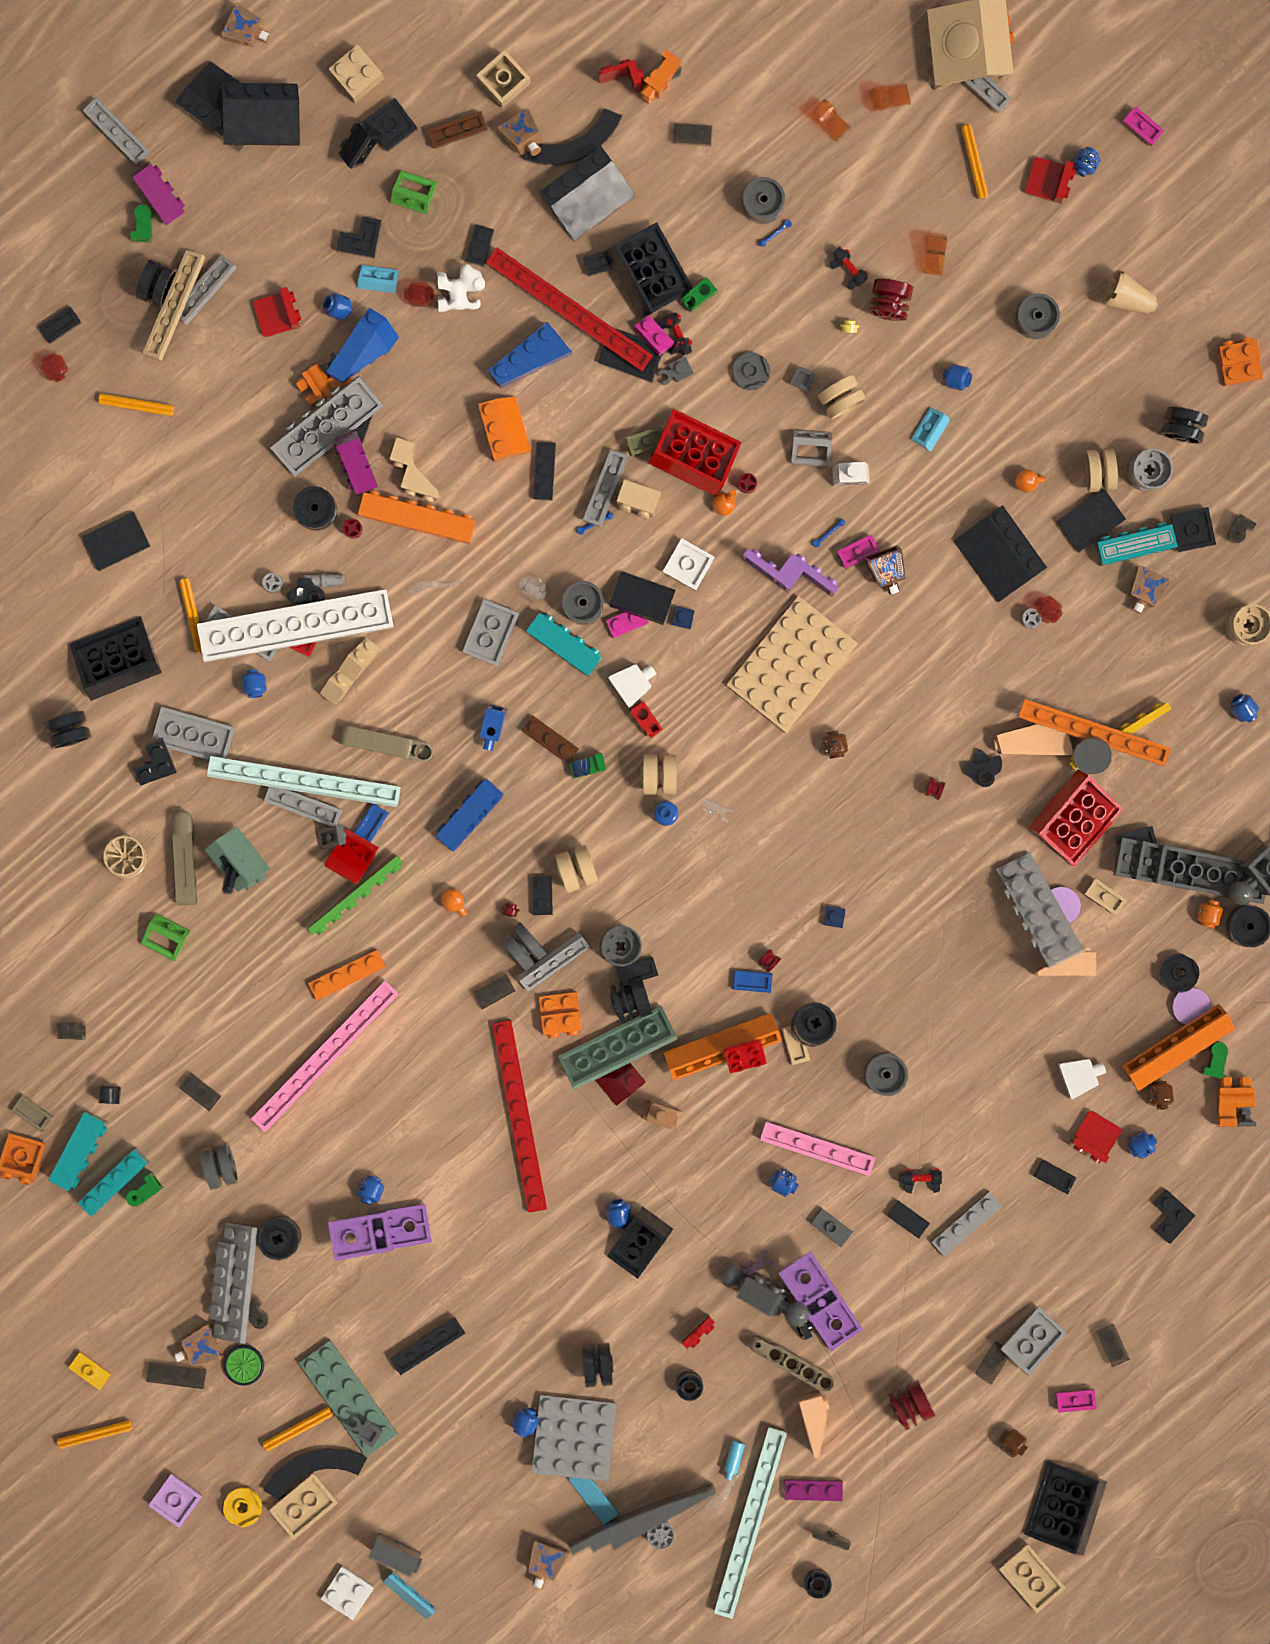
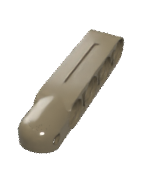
M346 725L342 726L339 740L341 745L420 762L430 761L434 755L433 748L424 742Z
M180 810L173 815L172 819L177 906L197 904L193 819L189 812Z
M750 1337L748 1341L750 1350L823 1392H828L834 1387V1380L828 1372L780 1345L772 1344L761 1337ZM772 1349L780 1351V1355L777 1358L769 1356ZM790 1358L797 1361L796 1366L793 1368L786 1366V1362ZM806 1368L813 1369L814 1373L811 1377L803 1375V1371ZM824 1377L830 1379V1384L826 1387L820 1385V1380Z

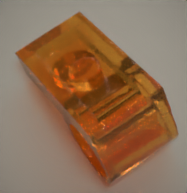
M907 84L890 88L888 86H880L871 89L869 93L873 112L911 104Z
M823 99L810 113V116L836 142L850 129V126L837 114L835 107L826 99Z
M927 234L923 267L924 274L942 276L947 235Z

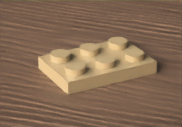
M313 1473L269 1509V1511L294 1540L338 1504V1500L319 1477Z
M1028 1543L998 1568L1036 1613L1040 1612L1066 1589Z

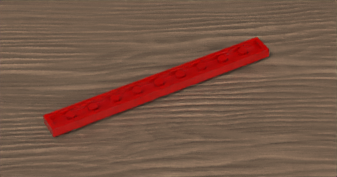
M496 247L487 260V265L641 372L652 359V354L498 247Z
M512 1020L493 1023L528 1213L546 1210L547 1204Z

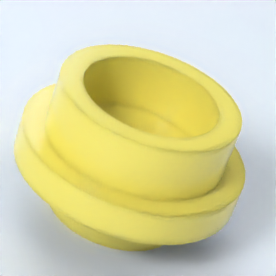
M844 320L840 327H842V332L857 333L859 324H856V320Z

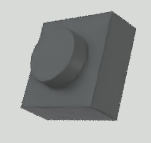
M798 366L790 384L807 392L816 374Z

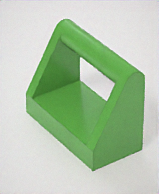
M401 170L392 190L391 203L427 215L438 182ZM403 179L430 187L428 195L401 187Z
M156 914L150 921L141 944L175 962L190 934V930ZM152 931L178 943L175 952L173 953L148 940Z

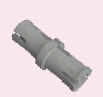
M322 573V575L305 574L304 576L311 579L315 586H322V588L327 586H344L343 574L326 575V573Z

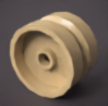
M854 375L837 381L817 396L822 405L834 402L826 410L830 420L847 413L867 400L863 390L851 392L858 386V381Z
M1103 449L1100 456L1096 450L1085 451L1084 469L1088 492H1099L1101 485L1105 491H1116L1118 469L1114 449Z

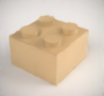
M358 44L329 68L331 76L354 103L384 79L382 72Z
M506 50L502 51L476 75L477 81L502 108L531 84L530 77Z
M624 479L617 499V506H619V510L626 513L634 511L641 518H653L661 492Z

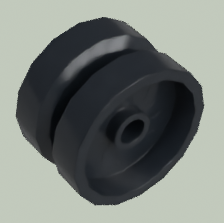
M150 259L140 276L136 289V298L144 302L151 299L154 306L162 308L177 269L168 265L162 268L160 262Z
M1174 406L1167 408L1165 418L1169 422L1163 424L1161 435L1180 442L1201 444L1205 433L1199 428L1207 426L1208 415L1188 408Z
M311 486L303 489L296 496L293 505L295 517L302 526L309 530L321 531L327 529L337 517L338 508L336 501L322 487ZM314 505L318 506L317 511H312Z
M84 711L58 716L43 723L47 733H57L48 739L51 749L72 746L92 737L88 727H78L87 721Z
M1240 906L1235 908L1226 920L1227 935L1234 944L1241 947L1260 946L1270 937V916L1264 909L1257 906ZM1248 923H1251V926H1250V929H1251V930H1248V929H1247V924H1248Z
M813 1002L804 1005L795 1012L791 1019V1031L794 1038L804 1046L816 1047L822 1045L832 1038L836 1031L837 1021L835 1014L828 1006L822 1003ZM811 1022L815 1023V1028H813V1024H811Z
M276 1216L261 1226L257 1235V1243L260 1251L266 1257L273 1260H283L297 1251L301 1244L302 1234L300 1227L293 1219L286 1216ZM278 1234L282 1235V1241L277 1240Z
M599 1343L598 1356H595L592 1344L582 1345L585 1386L595 1387L597 1385V1374H600V1381L603 1386L613 1385V1358L610 1354L609 1343Z

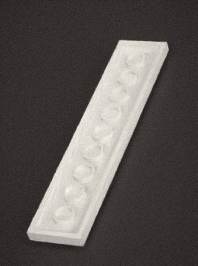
M386 589L197 624L204 662L394 628Z

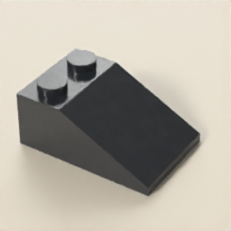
M642 1206L607 1257L638 1279L673 1231V1228Z

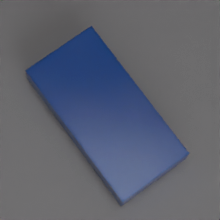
M372 803L354 833L371 842L389 813Z
M734 970L733 990L771 993L773 974Z

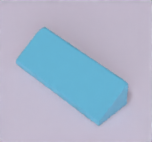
M568 1478L603 1525L619 1515V1512L594 1480Z
M390 1572L383 1581L384 1584L424 1618L428 1619L432 1616L436 1608L395 1572Z

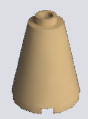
M1120 269L1112 275L1115 279L1112 283L1108 282L1102 298V301H1104L1103 305L1143 314H1150L1156 310L1158 305L1157 297Z

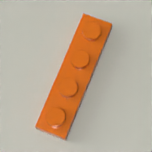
M376 950L308 984L317 1001L386 966L379 951Z

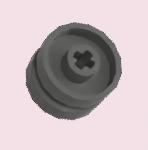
M759 177L752 180L746 186L743 194V210L746 216L758 224H768L775 221L781 215L785 204V193L782 186L776 180L769 177ZM761 198H765L767 202H761Z
M1037 293L1028 296L1022 301L1016 312L1015 322L1017 329L1029 339L1039 340L1046 338L1053 332L1059 322L1060 310L1058 304L1046 294ZM1035 314H1036L1037 316L1040 315L1041 318H1040V319H1037V318L1035 317Z
M579 581L573 583L563 594L562 606L564 614L570 621L578 625L594 623L600 618L604 609L602 592L591 582ZM580 600H586L587 604L585 606H581L579 602Z
M520 922L513 928V932L519 938L518 940L509 933H506L500 940L507 948L506 950L511 957L527 971L534 965V961L528 955L529 953L538 960L542 959L547 953Z
M880 1053L873 1056L866 1064L864 1070L865 1081L868 1087L882 1096H893L899 1093L906 1086L908 1080V1069L905 1063L898 1056L890 1053ZM885 1071H889V1072H888V1073L890 1074V1077H889V1078H887V1077L884 1078V1077H883V1073H884Z
M228 1142L217 1145L216 1153L212 1147L200 1150L202 1167L210 1190L220 1188L222 1186V1179L227 1186L238 1183L236 1163Z

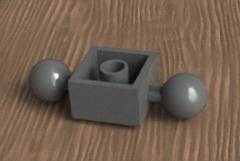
M1266 841L1240 865L1249 879L1237 881L1229 888V898L1236 905L1248 904L1253 898V890L1256 887L1263 895H1270V841Z
M734 1263L727 1264L721 1269L720 1280L724 1286L728 1288L741 1287L736 1296L740 1300L767 1316L780 1317L781 1313H784L787 1323L794 1327L802 1326L807 1322L809 1318L808 1308L801 1302L788 1303L790 1296L786 1294L784 1288L778 1285L776 1287L770 1285V1280L763 1276L758 1277L755 1275L754 1277L747 1276L746 1278L743 1269Z

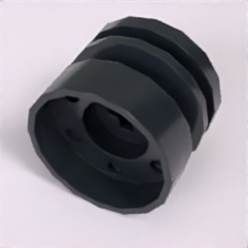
M641 976L629 979V989H626L624 984L620 982L621 991L617 992L615 984L610 985L611 1002L621 1024L626 1022L625 1013H628L630 1021L633 1020V1011L637 1010L640 1017L653 1014Z

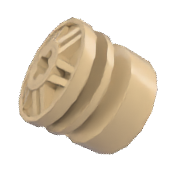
M1249 604L1234 609L1226 620L1228 637L1234 643L1241 646H1250L1264 642L1270 636V613L1264 607L1257 604ZM1249 623L1250 627L1244 628V624Z

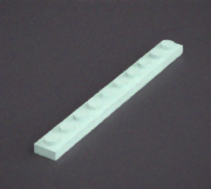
M210 756L207 777L398 807L401 789L398 786Z
M768 1426L714 1614L733 1619L786 1439V1431Z

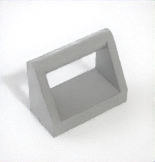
M794 430L791 464L830 467L832 433ZM797 444L827 447L826 459L796 457Z

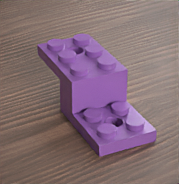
M747 549L743 554L742 559L786 592L791 590L801 575L809 579L831 597L839 589L836 586L838 584L837 581L830 576L828 578L824 577L821 574L822 570L817 566H809L806 563L807 559L799 553L797 555L792 553L780 571H777V566L771 561L765 562L761 559L762 555L755 549H752V551Z
M426 1204L373 1212L366 1216L328 1222L335 1261L389 1252L395 1248L432 1242ZM406 1221H412L415 1224L413 1231L405 1230L404 1224ZM347 1233H354L356 1235L354 1243L346 1241L345 1236Z
M811 1251L778 1272L797 1302L803 1303L808 1308L809 1320L813 1323L831 1351L863 1330ZM801 1274H810V1282L802 1283L800 1281ZM832 1320H841L842 1326L839 1329H833L831 1327Z

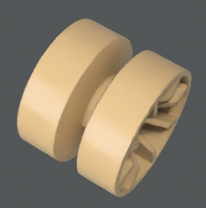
M644 754V765H641L643 795H656L658 784H662L663 795H676V755L664 754L662 765H658L656 754Z
M120 836L111 840L106 846L104 862L106 867L116 877L133 879L144 871L147 865V854L143 846L136 839L129 836Z
M587 845L574 848L575 860H572L567 851L555 855L558 864L556 869L560 881L565 885L568 893L580 889L578 878L581 877L587 887L599 883Z

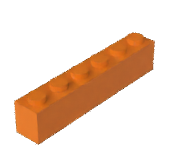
M369 490V493H363L358 512L359 517L471 545L476 521L472 520L473 516L462 514L461 517L456 516L453 511L443 509V512L436 511V507L426 504L424 507L417 506V502L411 500L401 502L398 501V497L388 495L387 498L381 497L380 493Z
M1217 1004L1131 1059L1122 1067L1130 1082L1139 1091L1220 1038L1235 1030V1027L1228 1013L1220 1004Z
M772 1013L743 1022L740 1025L724 1029L721 1032L708 1035L702 1039L689 1042L683 1046L672 1048L663 1053L672 1078L675 1081L726 1062L724 1053L726 1047L760 1039L764 1048L781 1042L782 1039Z

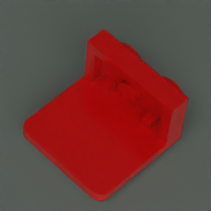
M625 59L620 61L619 65L613 67L612 65H607L598 72L600 83L629 75L634 91H642L644 76L641 68L637 69L635 60Z
M1036 157L1032 164L1025 193L1061 204L1063 199H1067L1070 187H1067L1069 180H1073L1076 169H1073L1074 163L1066 161L1064 165Z
M288 287L281 288V293L255 300L253 303L264 337H270L300 327L301 315L299 309L295 310L293 303L296 302L293 291L290 292Z
M345 828L346 844L336 846L325 861L324 866L356 884L372 863L379 847Z
M760 1039L724 1049L730 1073L741 1072L745 1069L767 1064Z
M1089 1111L1070 1142L1075 1145L1073 1149L1083 1154L1086 1151L1091 1154L1090 1159L1100 1164L1101 1161L1107 1163L1110 1158L1108 1154L1120 1136L1122 1129L1094 1111Z

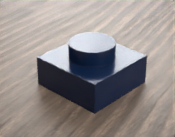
M676 606L672 626L691 630L695 610Z
M826 906L823 925L843 928L846 909Z

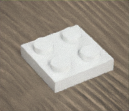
M681 538L663 573L696 591L715 557Z
M342 1565L321 1600L351 1620H354L375 1586Z

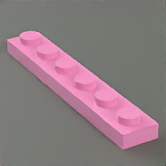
M765 1122L760 1137L761 1141L868 1176L871 1174L875 1161L873 1156L769 1122Z

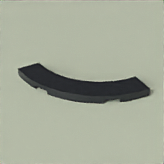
M604 108L597 123L583 136L563 144H538L541 148L540 153L532 156L527 151L524 161L541 165H562L583 159L602 146L613 135L622 119V115Z
M330 1448L307 1452L281 1467L269 1480L263 1491L281 1499L285 1491L299 1478L323 1469H339L359 1475L368 1457L349 1450Z

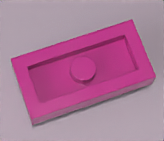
M1136 106L1123 120L1126 126L1150 146L1165 131Z
M649 315L634 326V330L658 356L674 344V341Z
M871 534L837 551V554L845 569L863 561V557L880 550Z
M624 612L606 620V623L614 639L648 624V621Z
M1095 1389L1056 1392L1058 1413L1097 1409Z

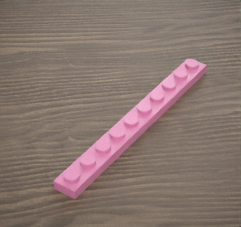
M385 980L251 1119L266 1132L399 993Z

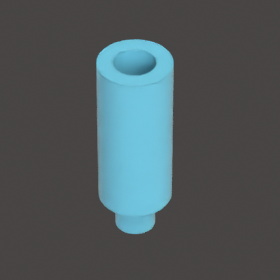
M736 1440L731 1441L724 1466V1471H726L725 1479L732 1480L733 1475L737 1474L745 1443Z

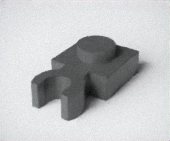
M686 356L668 364L670 370L658 372V376L666 375L668 377L666 381L662 382L663 385H668L673 378H675L676 382H679L694 374Z
M354 1415L352 1419L357 1422V1425L353 1427L348 1424L347 1428L350 1431H358L359 1433L356 1438L373 1447L383 1430L368 1420L365 1424H362L360 1418Z

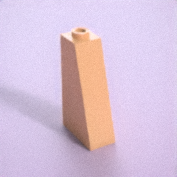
M1038 724L995 736L996 740H993L996 752L999 751L1000 755L1070 756L1074 754L1068 734Z

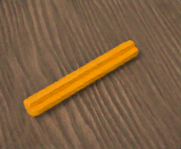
M967 124L961 127L977 197L978 199H984L988 196L972 125Z
M102 393L98 399L99 404L168 416H172L174 413V407L168 404Z
M184 578L179 580V585L196 653H201L202 649L197 624L200 623L190 580Z
M326 1407L262 1443L264 1449L270 1451L327 1420L333 1415L331 1409Z
M130 1420L58 1438L57 1445L59 1449L128 1432L132 1430V1423Z

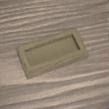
M23 1094L11 1109L12 1112L40 1132L45 1130L54 1117Z

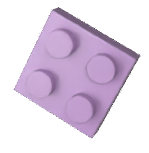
M172 1473L148 1506L180 1528L203 1495Z

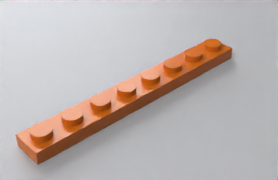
M1026 699L1023 700L1018 715L1020 719L1080 739L1089 736L1099 737L1107 742L1113 750L1161 766L1166 765L1171 750L1170 747Z

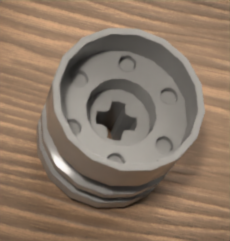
M1148 449L1137 453L1130 459L1127 465L1128 480L1133 487L1140 491H1151L1163 487L1169 482L1173 474V464L1170 457L1160 449ZM1144 469H1151V473L1144 472Z

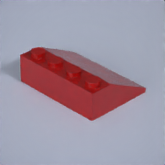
M673 408L648 464L713 496H717L724 487L742 442Z
M1078 769L1031 823L1029 828L1069 864L1075 867L1124 809L1088 774Z

